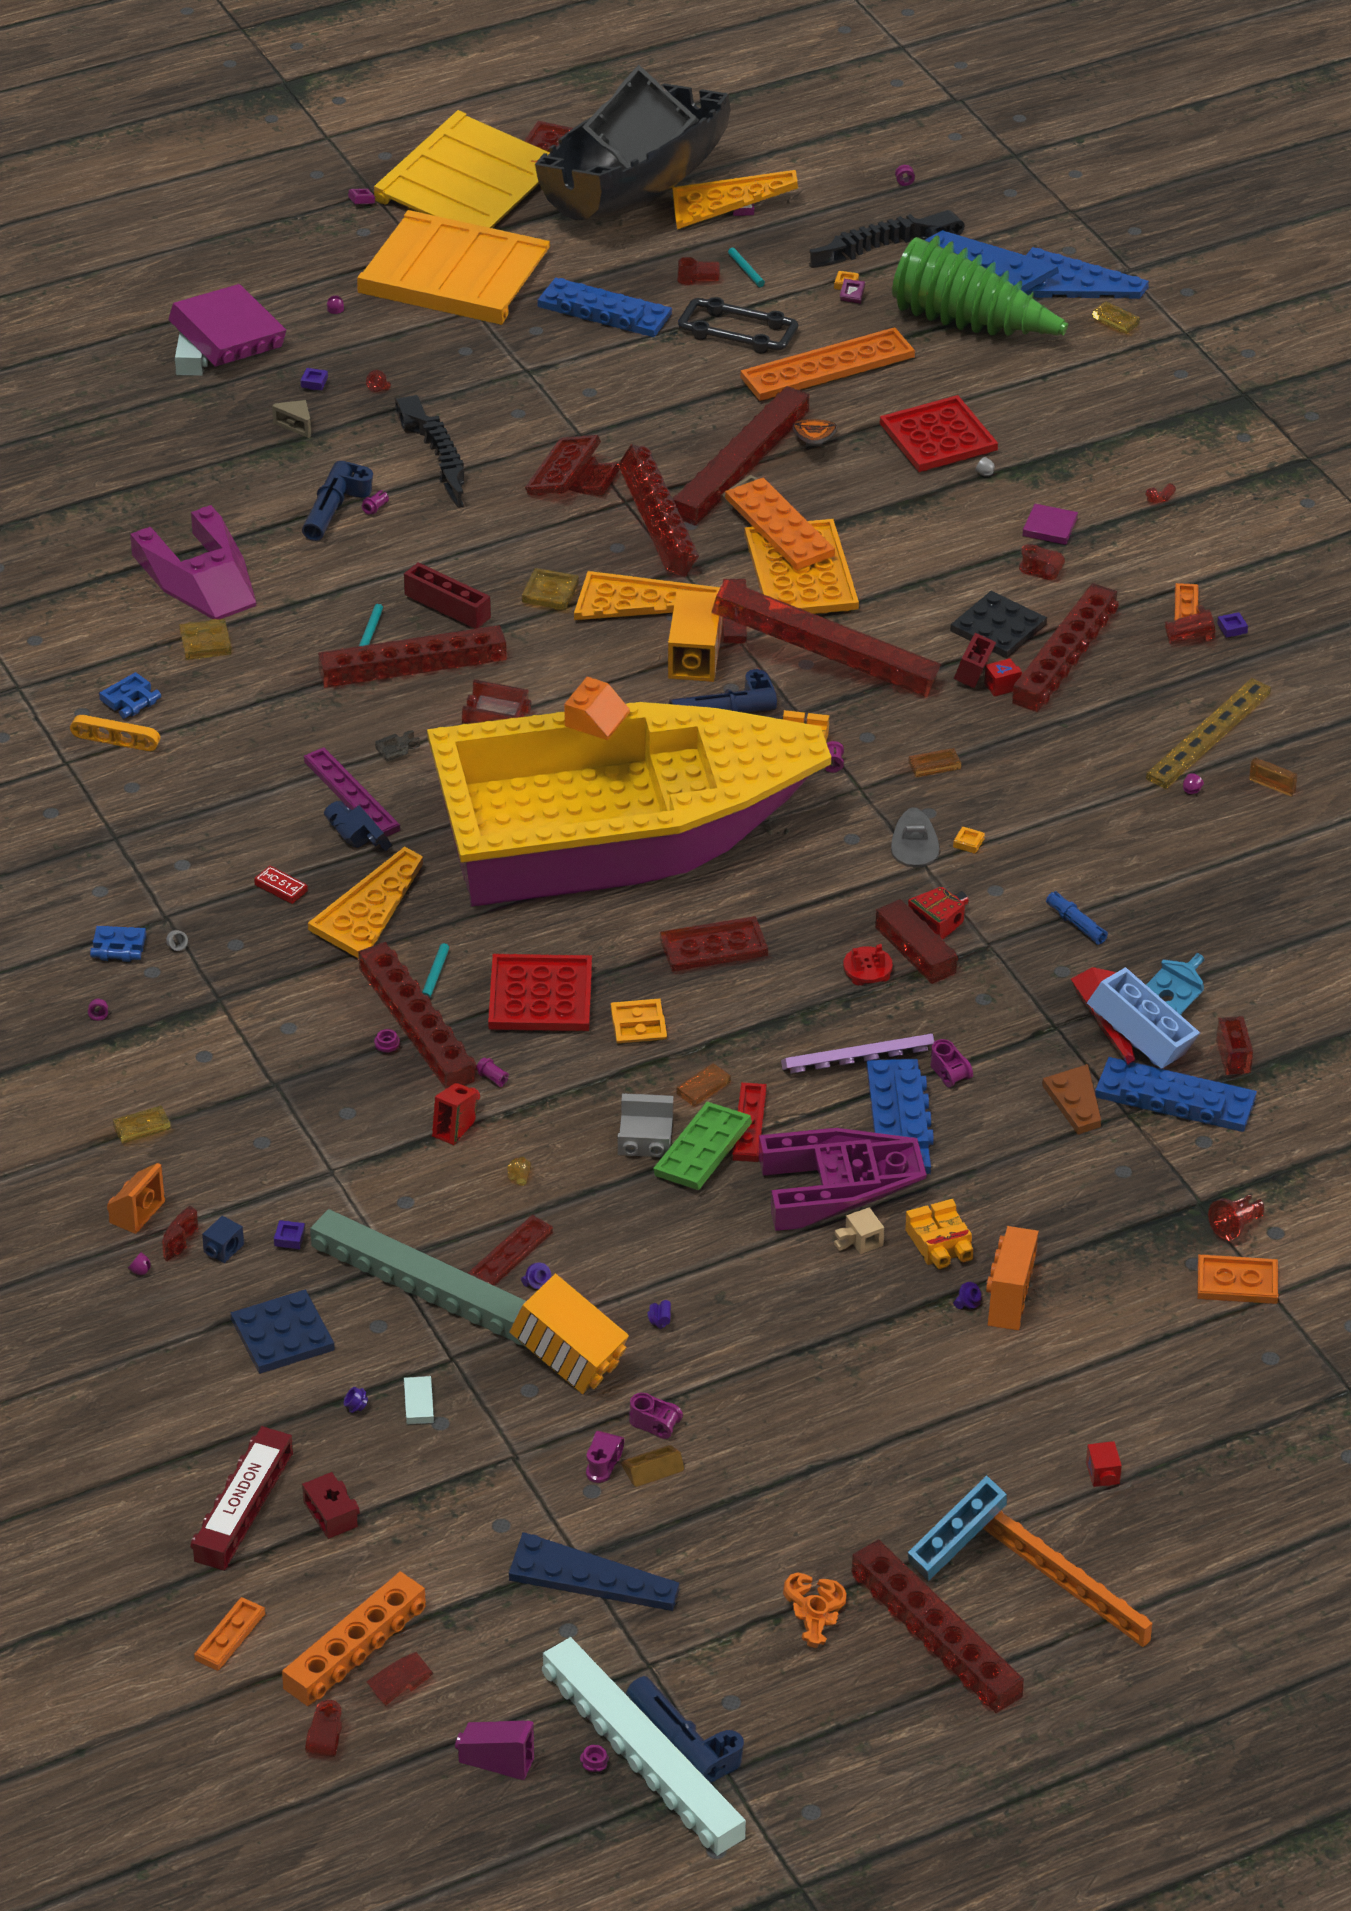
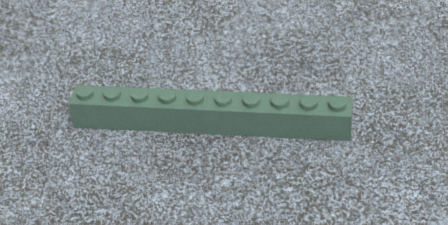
M330 1209L310 1228L311 1246L318 1251L325 1252L342 1262L359 1268L363 1272L380 1278L384 1282L391 1283L405 1292L412 1293L429 1303L446 1309L450 1313H455L474 1324L491 1330L495 1334L504 1336L518 1345L525 1346L509 1332L526 1300Z

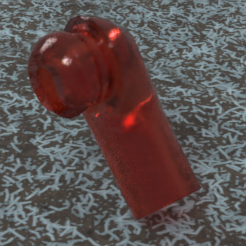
M1168 483L1161 492H1157V489L1154 487L1152 489L1149 488L1145 492L1147 501L1152 504L1167 502L1176 491V487Z

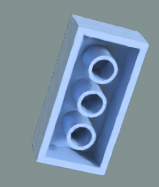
M1126 967L1101 981L1087 1002L1096 1014L1107 1020L1114 1030L1123 1034L1135 1048L1140 1049L1149 1057L1153 1064L1161 1069L1185 1055L1200 1034L1196 1028Z

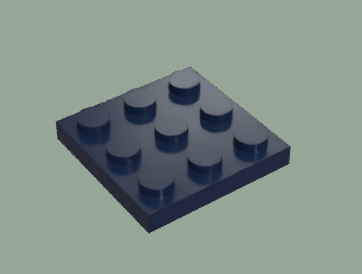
M306 1289L231 1312V1321L259 1374L335 1350L334 1341Z

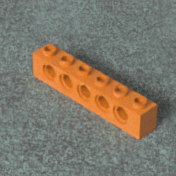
M401 1571L282 1670L283 1689L306 1706H310L315 1700L321 1699L335 1683L341 1682L346 1674L355 1666L361 1665L366 1657L375 1649L381 1648L388 1638L395 1632L401 1631L405 1624L414 1616H418L423 1612L426 1607L425 1588Z

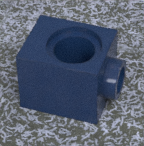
M221 1216L202 1234L204 1253L223 1263L230 1259L244 1245L243 1226L224 1216Z

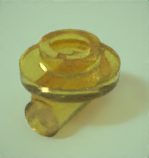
M523 1156L514 1158L507 1167L508 1178L516 1180L520 1186L526 1185L531 1163Z

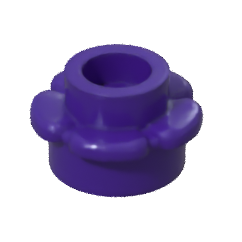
M352 1387L348 1391L343 1404L349 1408V1412L353 1413L357 1410H363L368 1401L366 1391L363 1388L358 1389L356 1387Z

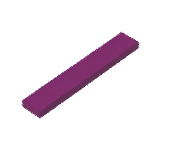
M324 747L304 755L306 765L346 806L353 810L360 805L386 837L400 831V824Z

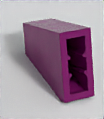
M528 1720L468 1722L464 1733L460 1732L455 1743V1749L458 1750L459 1763L525 1780L534 1760L533 1722Z

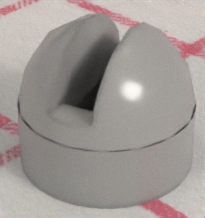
M983 457L977 464L975 471L986 477L993 474L995 466L990 459Z
M174 930L167 935L166 942L171 949L180 951L187 946L188 938L184 932ZM173 936L175 937V939H176L177 942L179 943L178 945L175 944V942H174V940H173Z

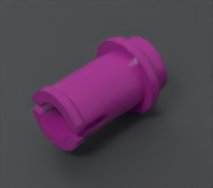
M379 490L372 497L365 498L362 503V510L366 514H375L379 507L389 501L387 493Z
M482 1058L476 1066L480 1076H486L498 1087H502L508 1080L509 1073L496 1066L491 1058Z

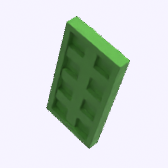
M706 1102L653 1168L655 1176L699 1190L751 1125V1115Z

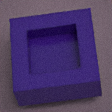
M306 368L301 378V387L311 390H322L328 379V371Z
M1239 612L1218 616L1217 624L1226 638L1248 632V625Z
M279 1220L274 1236V1246L300 1249L306 1231L305 1223Z

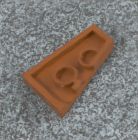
M1088 1064L1043 1078V1088L1078 1135L1101 1127V1117Z

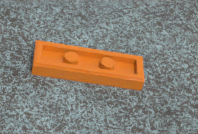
M1176 583L1174 633L1197 634L1198 585Z
M241 1597L194 1653L195 1661L219 1671L263 1618L265 1607Z

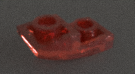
M188 1206L173 1220L164 1234L162 1240L163 1256L167 1262L187 1248L186 1238L198 1230L197 1210L193 1207Z
M414 1652L384 1668L369 1679L367 1683L386 1706L407 1688L412 1692L434 1673L418 1653Z

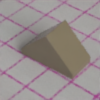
M306 400L275 403L272 406L273 424L304 437H311V422Z

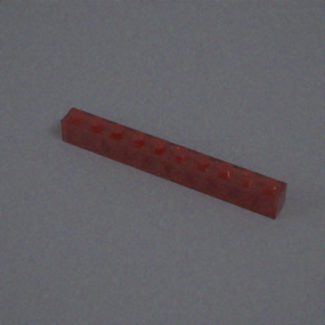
M786 386L758 415L754 416L747 426L743 427L736 437L731 439L724 449L720 450L713 460L708 462L701 472L696 474L690 483L685 485L680 493L673 497L671 507H673L672 517L696 526L721 501V494L739 483L793 429V423L801 420L809 412L810 394Z
M726 579L716 595L711 612L925 697L929 696L941 666L940 663Z

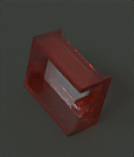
M474 679L472 695H468L467 706L462 708V724L526 717L525 714L530 713L532 700L528 699L529 690Z

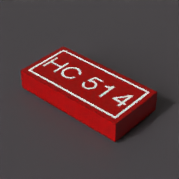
M268 866L254 878L256 886L291 904L308 891L307 884L272 866Z

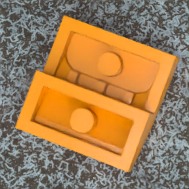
M661 999L611 1003V1016L617 1044L667 1039Z

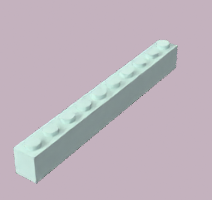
M571 1637L543 1653L542 1672L546 1679L553 1681L559 1687L563 1697L570 1699L576 1705L580 1715L584 1718L587 1717L593 1723L597 1733L601 1736L604 1735L610 1741L614 1751L617 1754H622L627 1759L631 1769L643 1776L648 1787L660 1794L666 1806L670 1810L674 1809L684 1825L688 1829H693L706 1848L710 1847L718 1856L745 1839L746 1820Z

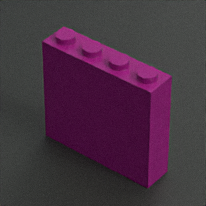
M240 284L174 302L168 319L214 366L282 347L286 334V329Z

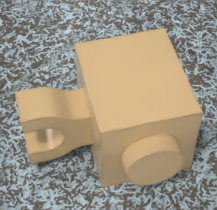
M870 1207L846 1215V1228L835 1230V1235L839 1240H835L834 1245L839 1251L848 1248L851 1244L855 1246L860 1254L884 1246V1226Z

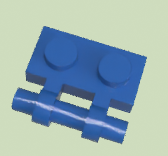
M135 672L101 691L99 696L100 700L114 711L123 707L119 714L125 719L128 716H135L139 713L140 709L146 706L154 705L156 700L161 698V693L159 690L150 692L151 683Z
M96 926L93 948L90 951L91 958H100L101 961H108L109 958L122 959L123 962L141 960V952H143L146 939V928Z

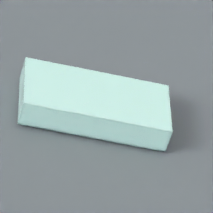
M431 1376L404 1378L406 1423H434Z

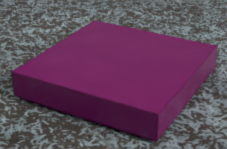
M1034 504L1023 528L1022 536L1066 545L1077 521L1078 512Z

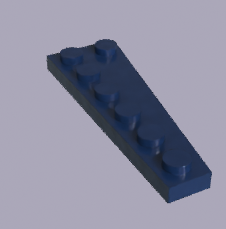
M522 1532L509 1571V1581L673 1611L679 1592V1582Z

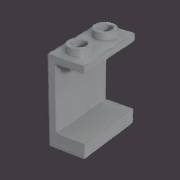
M622 1093L618 1155L664 1156L671 1144L673 1096Z

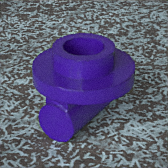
M533 1263L528 1267L526 1275L521 1277V1281L525 1287L530 1285L534 1289H540L551 1278V1271L544 1263Z
M973 1282L962 1284L959 1296L953 1303L954 1306L958 1309H962L964 1306L969 1309L978 1307L982 1299L979 1287Z
M663 1300L659 1305L657 1303L650 1304V1311L647 1314L653 1326L656 1325L659 1329L666 1327L671 1319L670 1301Z

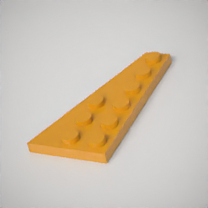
M796 170L673 187L677 229L798 189Z
M588 571L574 611V620L673 613L677 590L722 593V588Z
M404 846L309 921L308 930L358 959L365 961L422 867L423 856Z

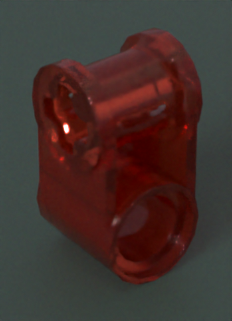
M1027 544L1021 550L1023 559L1020 562L1019 569L1025 574L1038 576L1046 580H1054L1064 566L1065 558L1057 551Z
M324 1700L316 1706L313 1721L306 1738V1753L330 1757L336 1756L339 1736L342 1730V1722L340 1720L341 1706L336 1701Z

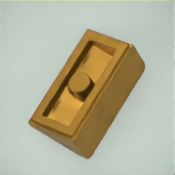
M671 1445L621 1462L624 1471L635 1487L684 1470L681 1452Z

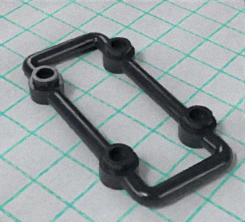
M719 297L692 299L678 320L679 327L692 331V334L698 340H703L707 335L750 344L757 353H765L768 349L778 351L785 349L799 326L795 319L784 317V313L781 311L761 312L726 304ZM700 306L707 308L711 316H719L722 312L767 321V324L773 330H779L783 325L789 327L780 342L771 341L769 336L765 334L749 336L709 327V324L702 320L695 321L694 323L687 321L696 307Z

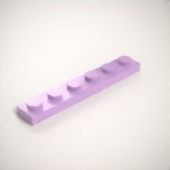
M933 1034L789 1057L781 1060L782 1069H790L791 1073L806 1071L805 1066L815 1065V1069L830 1067V1062L839 1061L840 1065L855 1063L854 1058L864 1057V1061L879 1059L878 1054L888 1053L889 1057L903 1055V1050L912 1049L913 1053L928 1051L927 1046L934 1043Z

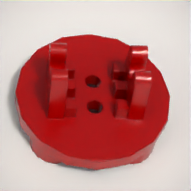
M882 944L876 945V948L871 946L853 948L846 954L843 960L844 971L855 985L888 981L893 969L892 959L888 953L882 950Z

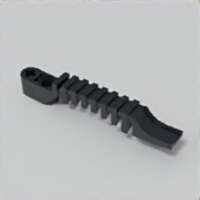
M951 210L921 219L914 218L909 214L906 215V219L900 216L896 220H887V223L881 221L876 226L871 224L868 228L860 227L858 231L853 229L850 230V233L842 232L839 236L836 235L830 244L809 250V266L817 268L846 261V257L841 252H844L851 260L856 259L855 252L858 255H862L863 248L867 252L871 251V244L875 248H879V242H882L885 246L889 245V239L894 244L900 243L899 237L905 243L910 242V238L916 237L925 240L942 230L960 235L965 228V223Z
M418 395L395 398L396 412L403 430L425 436L424 443H431L430 449H436L434 452L435 456L439 455L438 461L441 462L438 463L441 468L439 481L440 483L447 482L444 483L445 490L458 508L464 507L461 500V494H463L461 486L464 484L463 460H460V455L457 453L450 435L447 434L444 423L440 422L439 415L426 416Z

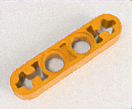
M77 715L70 725L71 733L78 738L144 751L155 750L161 739L160 734L150 727L87 715ZM99 728H105L109 734L102 733ZM121 732L130 734L131 738L124 737Z

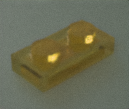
M1107 301L1093 310L1092 318L1125 334L1140 324V317Z
M162 1106L113 1119V1127L121 1143L171 1129L170 1121Z

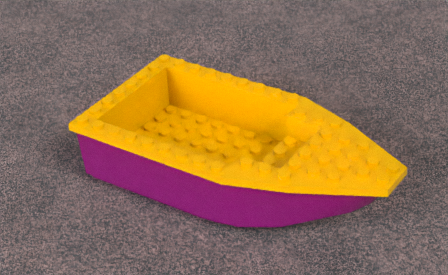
M636 702L626 704L630 709V713L608 740L566 727L565 712L427 729V737L440 782L445 810H447L460 867L468 889L470 904L473 907L636 885L687 873L730 850L785 803L811 774L831 765V754L821 726L719 708Z

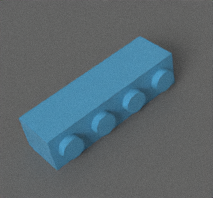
M986 1475L908 1551V1562L929 1581L1007 1505V1494Z

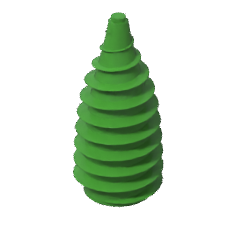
M938 235L930 242L918 237L914 238L905 249L898 264L893 280L892 295L897 299V305L901 311L908 309L910 306L915 316H919L926 311L929 321H934L941 315V322L945 326L956 319V325L960 330L966 328L971 323L974 333H979L987 326L990 335H995L1004 328L1007 336L1012 335L1016 330H1022L1023 334H1028L1031 331L1059 336L1060 334L1064 335L1068 328V323L1064 319L1045 308V304L1041 305L1033 299V292L1027 295L1021 290L1022 280L1015 285L1009 282L1008 270L1001 276L995 273V262L991 263L987 268L983 267L981 254L973 261L969 260L967 248H964L959 254L954 253L953 241L949 242L945 248L940 247V237Z

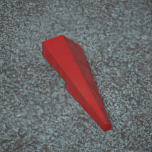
M1091 967L1071 978L1072 984L1078 996L1096 1018L1099 1027L1126 1063L1129 1064L1135 1061L1131 1042L1123 1034L1114 1030L1107 1020L1096 1014L1093 1008L1087 1004L1101 981L1117 972Z

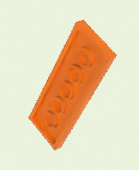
M764 478L756 479L725 491V499L795 570L835 556V548Z

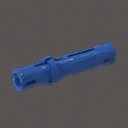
M1057 891L1051 892L1048 895L1046 903L1054 908L1063 920L1070 921L1098 945L1106 940L1108 936L1107 931L1083 914L1074 902H1069Z

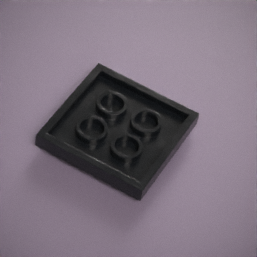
M990 591L951 623L950 631L971 641L975 633L993 640L996 644L992 652L1007 659L1047 625V617L998 593Z

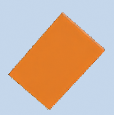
M1198 1254L1197 1299L1277 1304L1278 1259Z

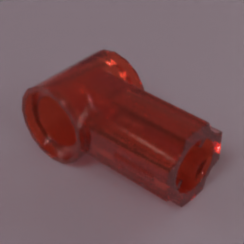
M682 257L678 261L677 281L680 284L691 285L696 281L719 280V262H697L692 257Z

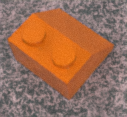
M586 677L564 704L565 726L608 740L628 716L630 709L608 683Z
M156 1163L137 1172L130 1180L125 1182L120 1192L110 1199L107 1210L111 1224L136 1234L165 1202L161 1164Z

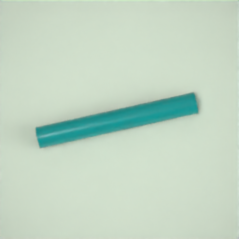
M730 248L728 254L758 287H763L765 281L735 248Z
M381 604L374 606L358 647V652L361 654L367 652L383 611Z
M442 943L438 949L423 988L421 997L424 1000L431 998L448 954L449 946L445 943Z

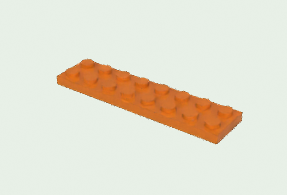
M894 327L741 370L740 378L758 400L761 401L915 357V350Z

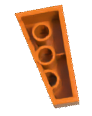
M1007 1226L1005 1236L1000 1235L998 1249L995 1252L994 1263H992L986 1292L991 1293L988 1326L1019 1331L1021 1314L1024 1311L1025 1298L1028 1293L1030 1277L1035 1262L1039 1231Z

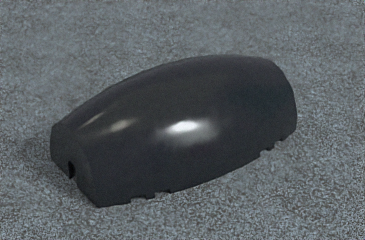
M662 84V87L700 121L658 149L647 153L646 160L640 163L638 159L630 161L631 167L626 168L583 128L589 119L585 120L558 139L559 145L557 147L556 145L550 146V153L548 155L544 153L535 163L538 182L547 200L562 215L573 220L611 217L630 212L656 200L688 176L708 157L718 144L728 126L731 111L729 94L701 89L699 90L701 108L694 104L692 88Z

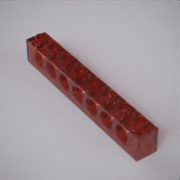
M631 444L618 463V466L666 571L685 577L699 557L695 545L688 534L689 532L682 521V517L676 508L670 491L667 489L664 478L661 476L651 451L645 446L639 447Z
M1094 583L1089 586L1014 684L1012 704L1038 712L1043 705L1048 703L1050 695L1053 691L1056 692L1062 679H1066L1072 666L1077 665L1081 654L1087 652L1090 642L1098 637L1100 629L1107 625L1109 617L1117 612L1119 602L1116 601L1117 591Z
M500 625L318 653L319 673L324 688L507 660L506 640Z
M386 942L358 951L359 970L444 1088L447 1089L455 1083L465 1086L475 1082L477 1065L474 1058L468 1056L463 1043L457 1041L452 1028L444 1023L439 1010H435L428 995L422 993L418 981L411 978L407 966L401 964L396 951L391 950Z
M879 1539L852 1555L851 1572L855 1580L863 1583L869 1589L871 1595L888 1608L892 1616L901 1620L911 1634H915L924 1643L929 1652H933L939 1657L943 1665L948 1670H952L965 1687L970 1688L978 1695L980 1701L985 1706H989L995 1713H998L1023 1697L1024 1678Z

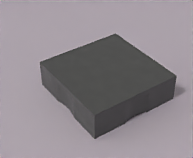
M638 65L618 87L612 98L596 111L583 128L626 168L631 167L630 161L638 159L640 163L646 160L647 153L658 149L660 146L676 138L693 125L698 124L700 120Z

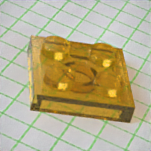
M535 568L522 594V602L566 610L579 584V576Z
M225 619L179 624L185 660L232 654Z

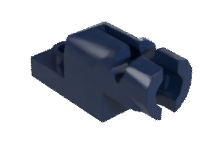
M336 801L326 807L324 816L349 845L359 848L370 840L375 847L379 844L384 851L393 846L383 831L360 805L352 810L342 801Z

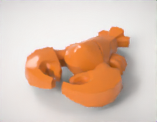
M797 1572L791 1574L784 1582L783 1595L787 1601L794 1602L795 1616L804 1622L807 1632L802 1634V1640L807 1641L809 1647L817 1648L819 1644L824 1645L827 1640L821 1634L824 1625L833 1626L836 1624L839 1615L838 1611L846 1604L847 1593L844 1587L837 1581L819 1579L817 1582L819 1595H809L804 1598L803 1595L810 1591L812 1585H803V1583H812L813 1580L812 1577Z

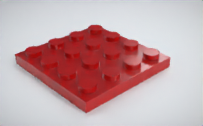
M959 395L880 416L879 424L918 472L998 450V442Z
M493 954L488 1029L589 1031L592 955Z

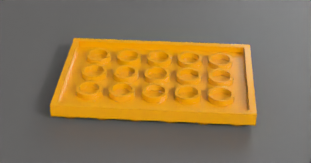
M834 519L808 522L835 548V556L795 570L754 527H745L744 535L768 618L824 614L859 609L858 597Z

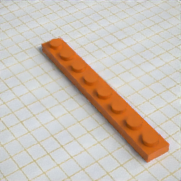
M1002 1510L983 1528L1140 1646L1144 1647L1151 1641L1152 1622L1145 1615L1131 1608L1126 1601L1112 1594L1103 1584L1089 1577L1084 1570L1070 1563L1061 1553L1047 1546L1042 1539L1028 1532L1019 1522L1005 1515Z

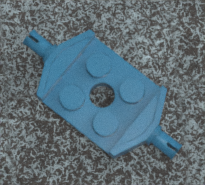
M1196 953L1188 963L1163 960L1161 962L1162 968L1146 986L1160 998L1164 996L1173 997L1171 1001L1165 1002L1181 1015L1204 990L1203 981L1195 970L1204 961V957Z

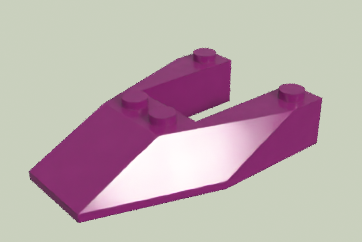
M211 505L191 512L192 534L208 551L202 555L181 562L151 527L130 534L132 556L163 592L215 621L256 606L245 560L222 517Z
M842 1128L759 1135V1161L763 1175L818 1170L821 1185L771 1191V1215L775 1231L803 1228L859 1208L922 1181L927 1176L917 1138Z

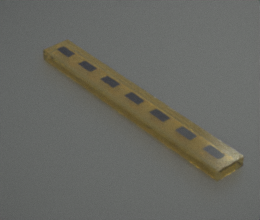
M1251 678L1147 772L1146 779L1166 789L1271 693V687Z

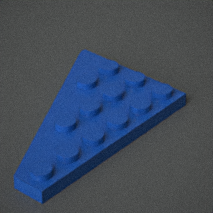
M943 230L925 239V241L930 242L938 235L940 237V247L945 248L949 242L953 241L954 253L959 254L964 248H967L968 259L971 261L981 254L983 267L987 268L991 263L995 262V273L999 276L1008 270L1009 282L1015 285L1022 280L1021 290L1023 292L1059 273L1056 264Z
M1032 247L1026 254V256L1056 264L1059 270L1058 274L1025 291L1027 295L1033 292L1034 298H1052V294L1066 295L1067 298H1099L1100 295H1113L1114 298L1140 299L1148 289V280L1106 269L1099 265L1082 262L1078 259L1068 258L1061 254L1044 251L1041 248Z

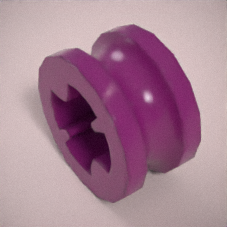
M901 165L896 169L895 176L898 184L908 186L914 182L915 175L911 166ZM907 173V177L903 178L902 174Z

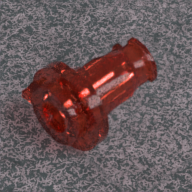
M1203 605L1196 606V614L1179 618L1174 622H1165L1169 643L1202 636L1205 642L1215 638V625L1210 609L1205 610Z
M1248 1194L1244 1199H1237L1235 1201L1227 1198L1214 1201L1210 1205L1208 1212L1211 1228L1219 1237L1228 1241L1239 1237L1244 1230V1225L1250 1223L1254 1218L1259 1219L1263 1216L1264 1204L1262 1200L1259 1199L1249 1204L1252 1195Z

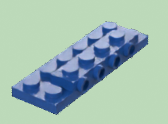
M556 277L538 299V307L654 338L672 315V308L662 304H655Z
M1108 1057L1095 1090V1096L1099 1099L1240 1132L1245 1130L1257 1094L1255 1090L1134 1062L1127 1064L1125 1060Z
M918 1059L867 1060V1076L874 1133L917 1138L926 1174H931L929 1145H933V1129H927V1127H931V1112H925V1109H929L928 1093L923 1094V1091L927 1090L926 1076H921Z

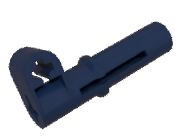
M346 461L335 462L324 485L317 491V499L302 527L303 535L311 541L321 540L337 507L342 505L344 494L360 498L369 496L372 493V470L368 467Z
M752 669L745 675V686L742 691L733 692L730 689H726L725 693L670 699L669 704L755 713L776 710L777 698L769 675L763 670Z
M647 1676L639 1677L629 1685L626 1691L629 1699L710 1783L740 1767L744 1739L738 1732L725 1730L704 1740L696 1732V1725L692 1721L686 1720Z

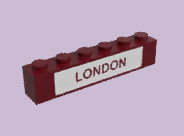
M261 1426L257 1435L251 1437L245 1455L240 1456L237 1469L234 1474L228 1476L222 1494L219 1493L217 1495L214 1508L210 1514L207 1513L205 1515L199 1533H195L191 1540L190 1547L193 1549L194 1562L223 1571L226 1570L293 1454L291 1434Z

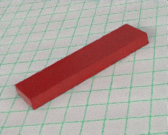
M741 1082L738 1112L751 1115L752 1123L734 1145L733 1161H759V1135L762 1134L767 1084Z

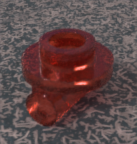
M380 370L371 371L366 378L368 389L374 392L382 389L389 390L391 383L386 381V375Z

